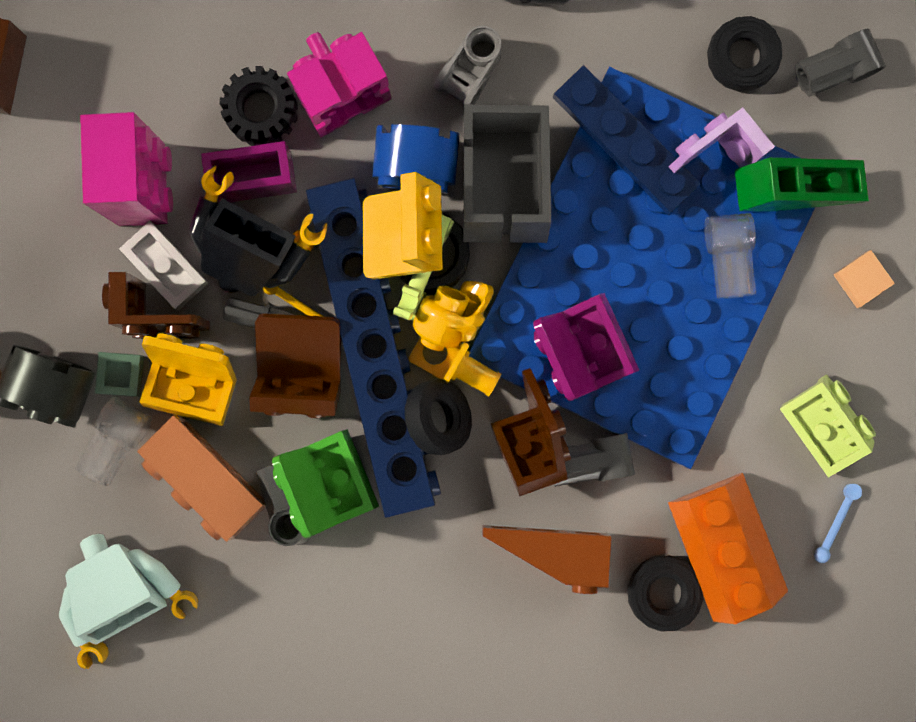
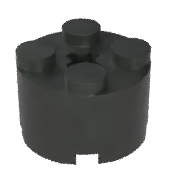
M13 345L0 377V406L12 410H18L19 407L27 410V417L47 424H53L54 421L75 428L82 414L96 372L56 356L51 357L40 354V351Z

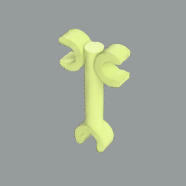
M442 215V246L447 240L454 224L451 218ZM432 271L412 275L409 285L405 284L402 288L403 294L398 306L393 310L394 315L409 321L414 320L422 299L426 297L424 290Z

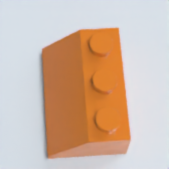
M743 473L668 502L713 622L738 624L773 608L788 592Z

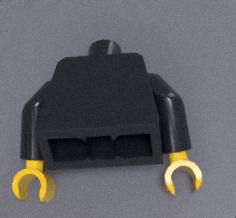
M217 166L204 173L201 178V184L206 194L205 197L200 196L189 227L192 241L198 253L201 254V270L217 279L224 291L229 293L241 291L249 296H256L264 286L274 288L291 282L311 254L308 250L311 245H318L324 240L327 223L324 224L320 232H310L307 226L312 221L314 214L307 215L300 228L301 238L298 242H295V235L224 199L217 202L218 196L227 190L234 181L231 171L224 176L222 185L217 184L213 178Z

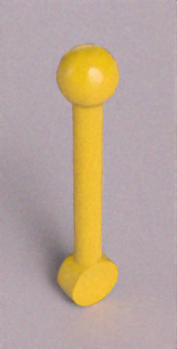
M279 286L274 288L263 287L266 294H275L307 316H323L279 288Z

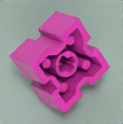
M319 32L311 34L306 39V42L313 54L304 56L296 61L293 69L287 72L297 97L320 138L349 123L348 120L360 113L364 115L391 100L387 75L363 32L355 36L346 34L337 38L330 45L332 52Z

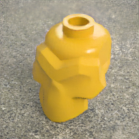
M465 281L460 290L449 286H439L435 295L423 298L413 320L414 330L422 337L421 343L429 349L443 351L445 347L454 348L461 345L462 342L473 340L476 337L477 330L485 321L483 313L494 294L493 287L483 282Z

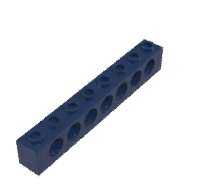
M355 178L307 189L306 194L311 214H314L315 232H320L324 224L327 223L326 235L319 244L336 318L341 323L340 335L384 516L387 518L435 506L434 496L441 495L436 470L427 471L424 455L428 453L415 444L410 437L408 429L401 439L395 441L387 438L383 430L385 421L392 416H400L405 421V405L407 397L412 391L407 389L404 374L411 373L406 348L398 350L394 334L401 332L397 315L393 314L394 308L388 310L384 296L385 293L392 292L389 278L373 280L366 277L364 273L357 277L345 274V264L349 259L353 257L363 258V201L368 197L366 188L358 190ZM342 218H352L357 222L355 231L349 236H339L335 233V226ZM365 296L372 297L377 303L375 312L366 318L357 316L354 312L357 300ZM380 336L386 341V351L379 358H369L365 355L364 344L370 337ZM382 376H390L396 381V392L389 399H379L374 393V384ZM402 456L411 458L417 466L416 475L409 481L398 479L393 472L395 461Z

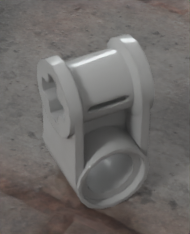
M486 25L472 28L453 57L442 68L435 81L434 89L438 92L444 90L463 102V108L464 105H474L501 59V38L498 32ZM479 42H487L493 46L494 51L487 57H479L472 52V48Z

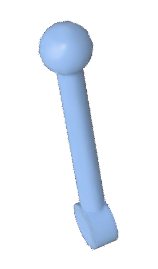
M847 484L844 487L843 494L845 499L822 546L814 551V558L817 562L826 563L830 559L831 554L829 550L853 500H857L862 496V489L858 484Z

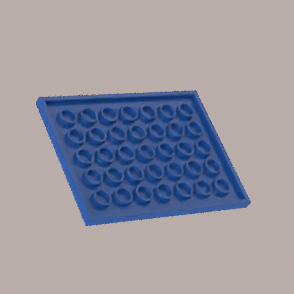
M610 66L601 82L676 159L680 155L675 149L695 133L700 139L707 134L704 128L716 118ZM580 126L551 184V227L547 243L522 244L470 350L469 356L497 373H501L500 378L525 389L522 371L531 368L536 380L544 379L550 393L551 403L615 434L627 433L629 441L687 469H691L815 207L781 211H739L735 169L740 167L728 157L725 149L716 141L684 166L701 184L673 212L667 215ZM775 146L759 161L769 157H800ZM605 293L639 371L569 401L565 395L559 393L553 383V368L547 355L541 353L535 343L533 322L541 317L563 312L598 294Z

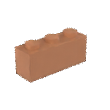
M173 415L137 451L145 459L141 463L142 467L154 479L160 481L163 478L174 489L171 492L174 500L188 511L193 508L204 519L200 523L203 529L215 540H219L221 537L226 542L234 539L266 507L264 498L183 416Z

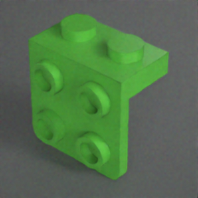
M348 429L306 447L272 458L274 480L286 496L290 506L289 515L292 524L300 531L304 538L314 536L339 523L380 507Z

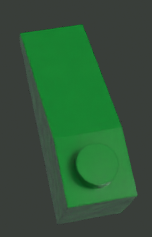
M769 157L735 169L739 211H781L856 204L869 201L864 160Z

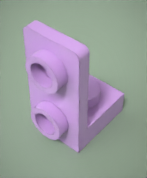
M742 107L729 118L724 112L717 116L704 128L707 134L701 139L696 133L686 139L675 149L680 156L669 168L673 173L677 172L716 141L722 145L728 157L736 162L740 168L758 162L775 146Z

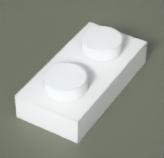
M151 221L145 224L119 248L175 310L179 311L208 284L207 280Z

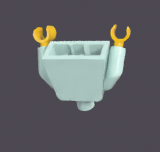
M95 534L85 538L80 543L85 560L68 569L65 575L67 587L63 592L59 619L73 645L81 648L77 656L78 665L81 668L89 669L93 664L88 654L89 651L95 653L98 661L103 664L108 657L109 651L106 644L102 641L166 607L165 599L170 598L173 601L171 606L173 615L179 619H184L186 615L178 607V601L182 599L189 600L193 607L197 609L198 598L191 591H180L181 584L159 560L140 549L129 550L121 544H114L108 547L105 536L103 534Z

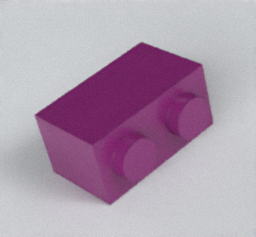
M285 141L201 153L203 174L217 166L213 175L214 181L217 184L222 185L224 176L230 171L234 176L232 185L218 196L217 202L224 199L231 203L297 193L292 153Z

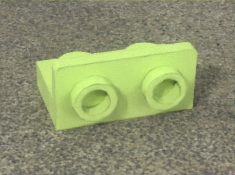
M826 374L815 385L784 403L780 410L829 478L872 453L875 443L873 437L876 436V433L867 418L862 414L857 417L848 403L851 402V397L842 383L838 380L832 382Z

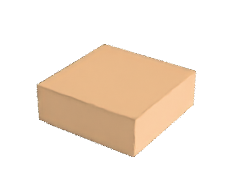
M872 250L865 252L833 274L856 308L862 307L895 284Z

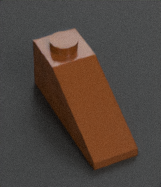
M482 526L483 537L561 583L572 585V592L597 594V587H609L611 536L607 533Z

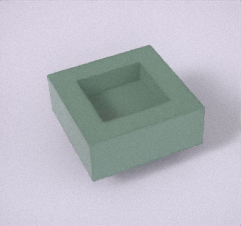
M98 352L95 394L141 397L144 356Z

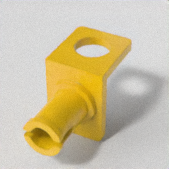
M420 336L408 358L409 362L448 383L450 379L455 381L458 378L485 393L486 396H490L502 374L470 357L469 354L471 352L467 350L470 346L469 344L464 342L457 347L446 348V359L440 364L433 365L428 363L423 357L424 345L421 343L422 337Z

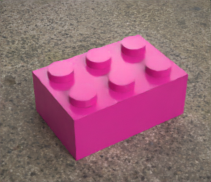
M134 112L80 115L83 204L118 226L145 225L149 221L154 223V225L168 224L167 212L173 211L172 190L166 185V172L172 170V155L169 146L165 147V143Z

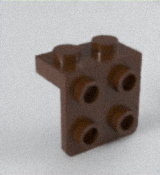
M127 272L108 273V283H104L102 288V302L104 308L108 309V324L122 329V335H132L134 339H143L144 336L156 338L158 331H165V334L174 335L177 338L192 339L200 338V331H210V322L198 315H146V283Z
M266 313L260 314L255 321L257 378L249 396L250 412H263L269 416L302 414L310 418L335 416L341 394V323L337 318Z
M531 368L522 371L529 410L491 423L493 435L519 496L567 480L565 462L571 460L568 446L562 436L566 434L562 416L558 409L550 410L548 404L551 403V397L543 378L535 379Z

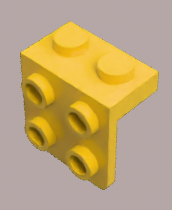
M417 172L400 175L401 190L371 195L363 201V273L370 279L375 280L443 270L441 186Z
M163 333L157 334L156 338L144 336L141 345L151 360L152 365L140 404L143 407L223 426L237 382L230 360L224 355V351L209 344H199L198 348L183 345L182 340Z

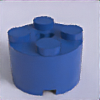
M391 124V132L387 133L383 125L376 126L372 177L378 179V185L384 189L401 190L400 175L417 172L440 185L441 194H448V186L456 184L460 134L450 130V138L448 139L444 138V136H439L440 128Z

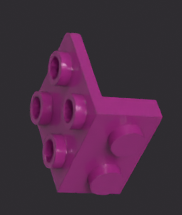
M605 293L598 294L563 312L544 316L533 322L535 343L541 353L547 355L553 368V383L559 393L565 395L569 401L639 371Z

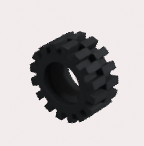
M255 66L256 71L252 72L248 67L241 69L243 75L237 77L234 73L230 77L232 84L230 86L224 84L222 91L225 95L224 98L220 97L219 102L223 109L220 112L226 125L242 142L245 140L251 146H255L257 143L268 144L273 140L276 142L283 141L281 136L284 133L289 135L292 132L291 124L292 122L296 123L298 118L296 114L298 104L287 80L283 76H278L277 71L269 68L268 72L265 71L263 66ZM259 92L270 95L274 99L275 108L268 119L252 121L245 116L244 105L251 95Z

